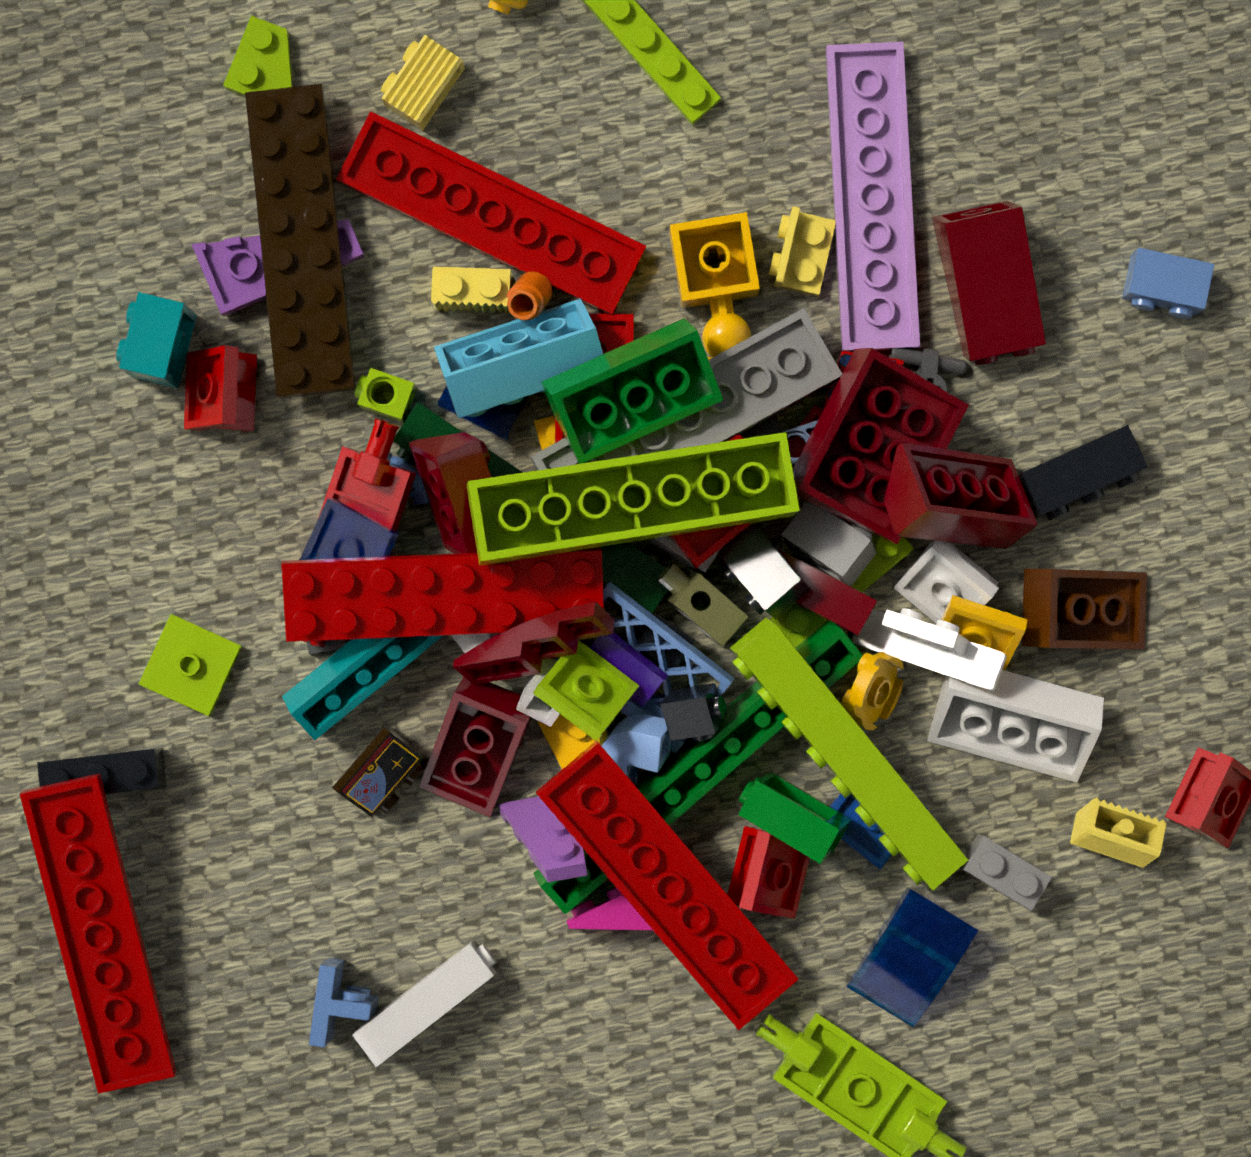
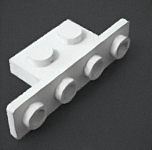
M902 608L900 614L890 610H886V613L873 609L859 636L853 635L852 642L857 646L875 652L888 653L899 658L901 661L990 691L995 689L1006 660V655L1003 652L968 641L958 633L960 627L943 620H937L936 625L923 622L924 615L906 608Z

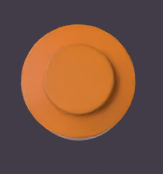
M527 272L521 275L506 295L508 298L507 308L511 315L520 320H532L538 317L552 298L553 290L550 281L538 272Z

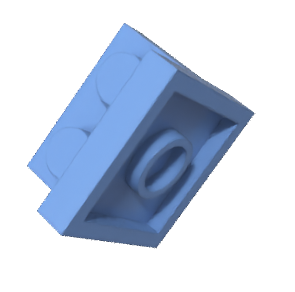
M328 958L320 965L309 1039L310 1046L325 1047L334 1038L337 1016L369 1021L377 1012L379 996L370 995V988L347 986V990L340 991L344 960Z

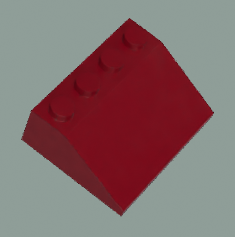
M873 348L855 349L793 468L797 495L846 521L898 545L902 536H896L884 504L897 446L903 442L947 449L969 405Z

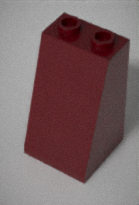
M1002 201L933 216V226L963 356L969 361L975 360L976 365H983L998 361L997 355L1010 352L1015 357L1030 355L1036 352L1035 347L1046 345L1022 206L1009 201Z

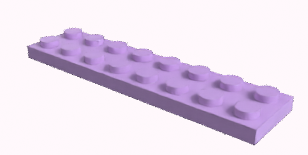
M904 42L827 45L826 68L841 350L854 352L855 349L873 348L876 351L891 350L892 348L919 349L920 333Z

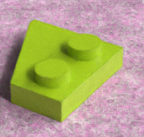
M251 15L223 87L242 96H245V92L292 87V68L287 29Z

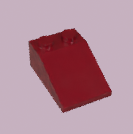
M463 677L451 699L419 788L491 817L532 717L516 710L521 695L491 682L473 685Z

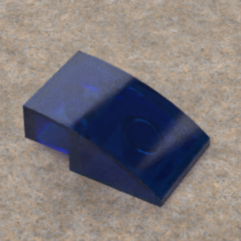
M907 887L890 917L883 923L846 987L911 1027H914L956 968L978 930Z

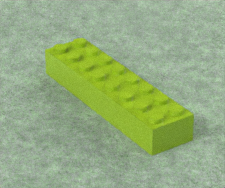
M786 432L468 481L467 483L479 566L792 517L800 511Z

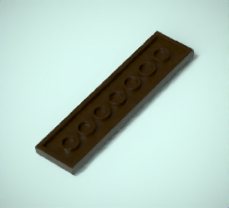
M322 84L245 92L276 395L279 399L356 390L324 88Z

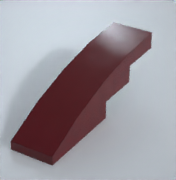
M779 550L811 588L794 604L859 636L877 600ZM723 561L721 565L725 567L726 564Z
M596 601L561 609L521 623L484 641L453 661V668L473 685L541 674L543 659L577 654L578 640L613 634L615 620Z

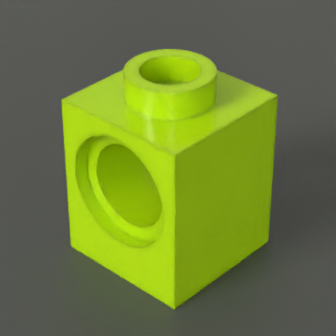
M370 368L367 376L361 375L354 396L359 398L357 404L361 409L404 424L414 400L417 386L408 380ZM383 385L391 386L394 389L393 399L387 404L376 403L374 393L377 388Z

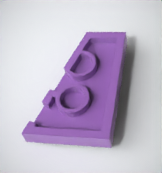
M539 796L498 804L503 820L511 825L515 837L519 842L522 841L528 849L530 858L547 882L588 875L584 849Z

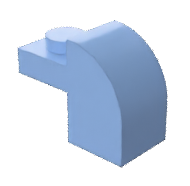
M637 714L623 719L615 727L602 747L635 785L638 777V768L658 773L670 755L671 740L664 718Z

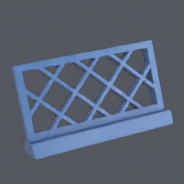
M609 582L603 589V603L610 597L622 606L624 618L614 619V627H626L628 643L637 651L657 650L660 669L668 674L663 681L665 694L652 695L644 707L630 698L621 709V712L626 716L646 714L664 718L660 704L672 690L669 677L671 675L688 674L690 687L698 686L696 674L709 673L720 682V685L717 687L718 695H722L735 679L614 584ZM633 625H647L653 630L655 642L637 644ZM580 640L582 643H584L586 646L590 648V646L587 643H585L583 640ZM665 649H678L683 653L686 667L668 668ZM555 657L553 659L558 661L560 657ZM687 738L671 741L670 750L676 754Z

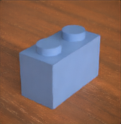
M1138 247L1130 257L1122 299L1132 301L1131 306L1137 309L1152 311L1155 306L1169 309V315L1191 319L1193 314L1198 315L1205 310L1214 264Z

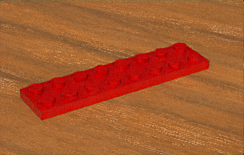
M372 111L369 112L336 178L338 183L522 273L538 272L544 275L550 281L552 288L577 300L581 299L583 303L605 314L612 315L615 313L646 250V245Z
M601 548L582 549L479 566L477 553L288 560L281 563L286 642L502 633L521 623L565 608L596 601L604 609Z
M598 741L590 745L536 791L539 798L738 1030L743 1028L799 980Z
M100 773L23 790L19 795L98 1094L174 1077L177 1071Z

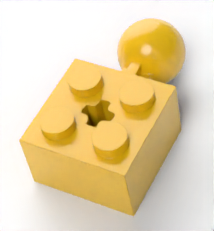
M747 212L671 224L669 236L681 307L683 309L710 305L712 318L704 326L702 342L706 352L713 358L752 337L747 322L739 315L734 314L732 300L758 296L760 290ZM709 254H715L718 260H724V262L720 263L719 268H712L711 265L705 264L708 261Z

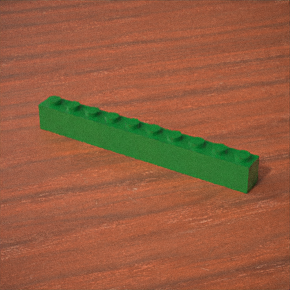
M828 620L795 648L827 688L853 668L863 656L843 630ZM757 681L727 706V716L712 738L704 741H693L690 738L681 746L676 754L673 753L667 758L658 773L650 772L635 785L668 825L674 822L784 727L781 721L786 716L778 706L771 710L761 699L757 691L762 687ZM585 850L588 874L586 876L547 882L539 869L533 873L540 887L565 915L608 878Z

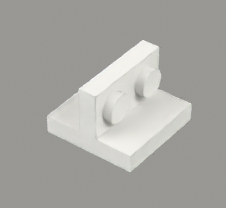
M932 540L918 560L897 582L894 589L936 623L937 620H941L952 595L986 605L999 589L997 587L999 582L952 543Z

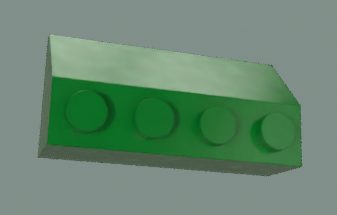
M685 318L541 382L555 418L579 464L592 460L723 401L698 330Z

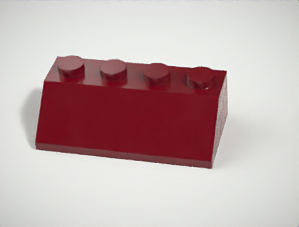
M903 442L897 446L884 498V504L896 536L1007 549L1038 525L1012 459Z

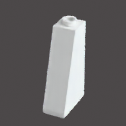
M473 941L375 1014L369 1021L363 1023L352 1036L375 1067L379 1066L492 978L496 973L492 967L497 963L495 958L484 944L477 947Z

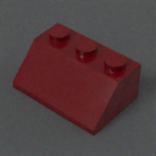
M465 432L418 439L410 442L409 445L444 548L453 554L477 553L467 483L472 480L494 477L490 475L487 462L490 461V455L486 445L482 440Z

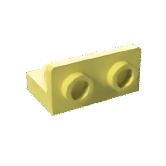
M792 206L790 216L782 215L777 238L784 239L781 254L773 253L769 275L776 276L774 287L819 297L835 229V220L799 212V207Z

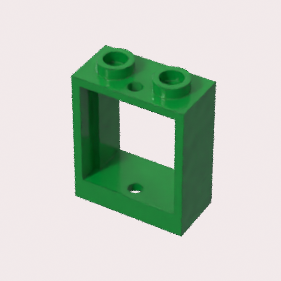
M773 772L762 778L757 777L754 782L749 781L738 800L743 804L738 813L739 816L819 864L834 853L852 821L849 817Z

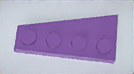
M349 219L338 221L342 264L346 266L365 256ZM260 235L245 238H227L224 241L208 244L205 242L192 244L217 307L223 317L266 299Z

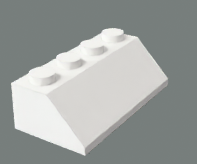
M1004 670L1001 671L993 691L945 675L927 741L1077 783L1102 730L1104 698Z

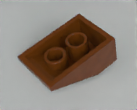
M1024 568L1023 618L1028 619L1022 637V646L1145 650L1147 572Z

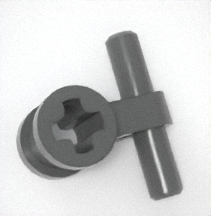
M892 348L889 354V358L900 359L904 361L903 364L917 366V375L946 392V383L937 375V371L963 375L967 368L965 360L941 356L938 351L922 348L921 351Z

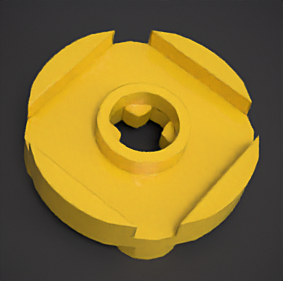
M878 652L875 655L865 653L861 657L857 667L858 675L852 688L844 694L841 703L859 727L869 731L875 730L878 727L873 723L878 718L886 721L894 710L903 687V680L897 678V668L904 670L903 663L899 658L885 652Z

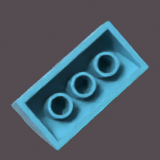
M581 299L544 310L538 317L532 320L517 319L434 346L458 419L465 416H479L485 413L487 409L501 404H516L522 401L525 396L537 392L545 393L542 381L603 355L596 327Z

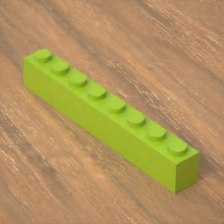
M768 618L763 619L730 647L737 656L732 661L733 665L746 680L752 676L762 687L757 691L761 699L771 710L776 706L779 707L786 716L781 721L785 728L796 740L803 736L811 746L806 750L809 757L820 769L827 765L835 775L830 782L845 799L849 795L855 799L859 806L854 811L869 828L874 824L879 828L883 835L878 840L893 857L898 853L907 862L902 869L917 886L923 882L933 891L968 861L967 857L774 622Z

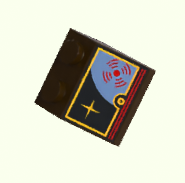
M384 727L332 788L369 816L374 817L379 811L385 816L399 801L400 797L395 793L404 782L411 786L426 768L421 763L426 756L395 729Z

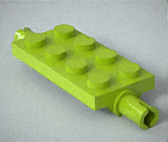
M816 1011L803 1031L798 1033L775 1019L770 1013L763 1020L764 1024L774 1030L775 1033L760 1025L755 1035L763 1038L784 1053L783 1061L772 1076L774 1080L888 1157H911L918 1149L921 1151L926 1149L937 1157H956L947 1151V1149H950L958 1156L963 1157L966 1146L961 1145L939 1130L936 1123L940 1112L948 1102L945 1098Z

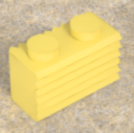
M424 35L419 43L413 41L408 46L402 58L406 63L398 75L392 72L381 88V92L384 93L381 98L384 106L422 131L465 69L464 62L460 57Z
M433 267L431 301L434 308L438 312L443 308L445 312L449 309L453 312L457 309L460 312L466 309L468 312L474 310L477 313L479 310H482L485 313L489 310L493 313L496 310L500 314L504 310L508 314V298L506 295L512 287L513 277L511 269Z
M1096 797L1076 813L1070 843L1144 868L1160 856L1166 823L1164 819L1159 822L1156 817L1153 819L1149 815L1144 817L1142 812L1136 814L1135 810L1129 812L1127 807L1124 809L1120 805L1115 807L1112 802L1109 804L1105 800L1100 802Z

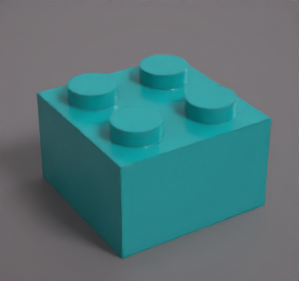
M138 292L136 301H131L127 309L126 323L130 324L127 337L120 340L117 348L116 360L120 362L119 369L135 379L179 389L197 314L183 302Z

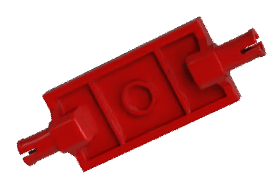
M375 418L365 451L360 452L353 448L342 446L304 560L386 557L389 555L416 473L391 464V461L388 459L396 432L399 429L398 425L389 424L390 422ZM326 640L310 641V645L324 648Z

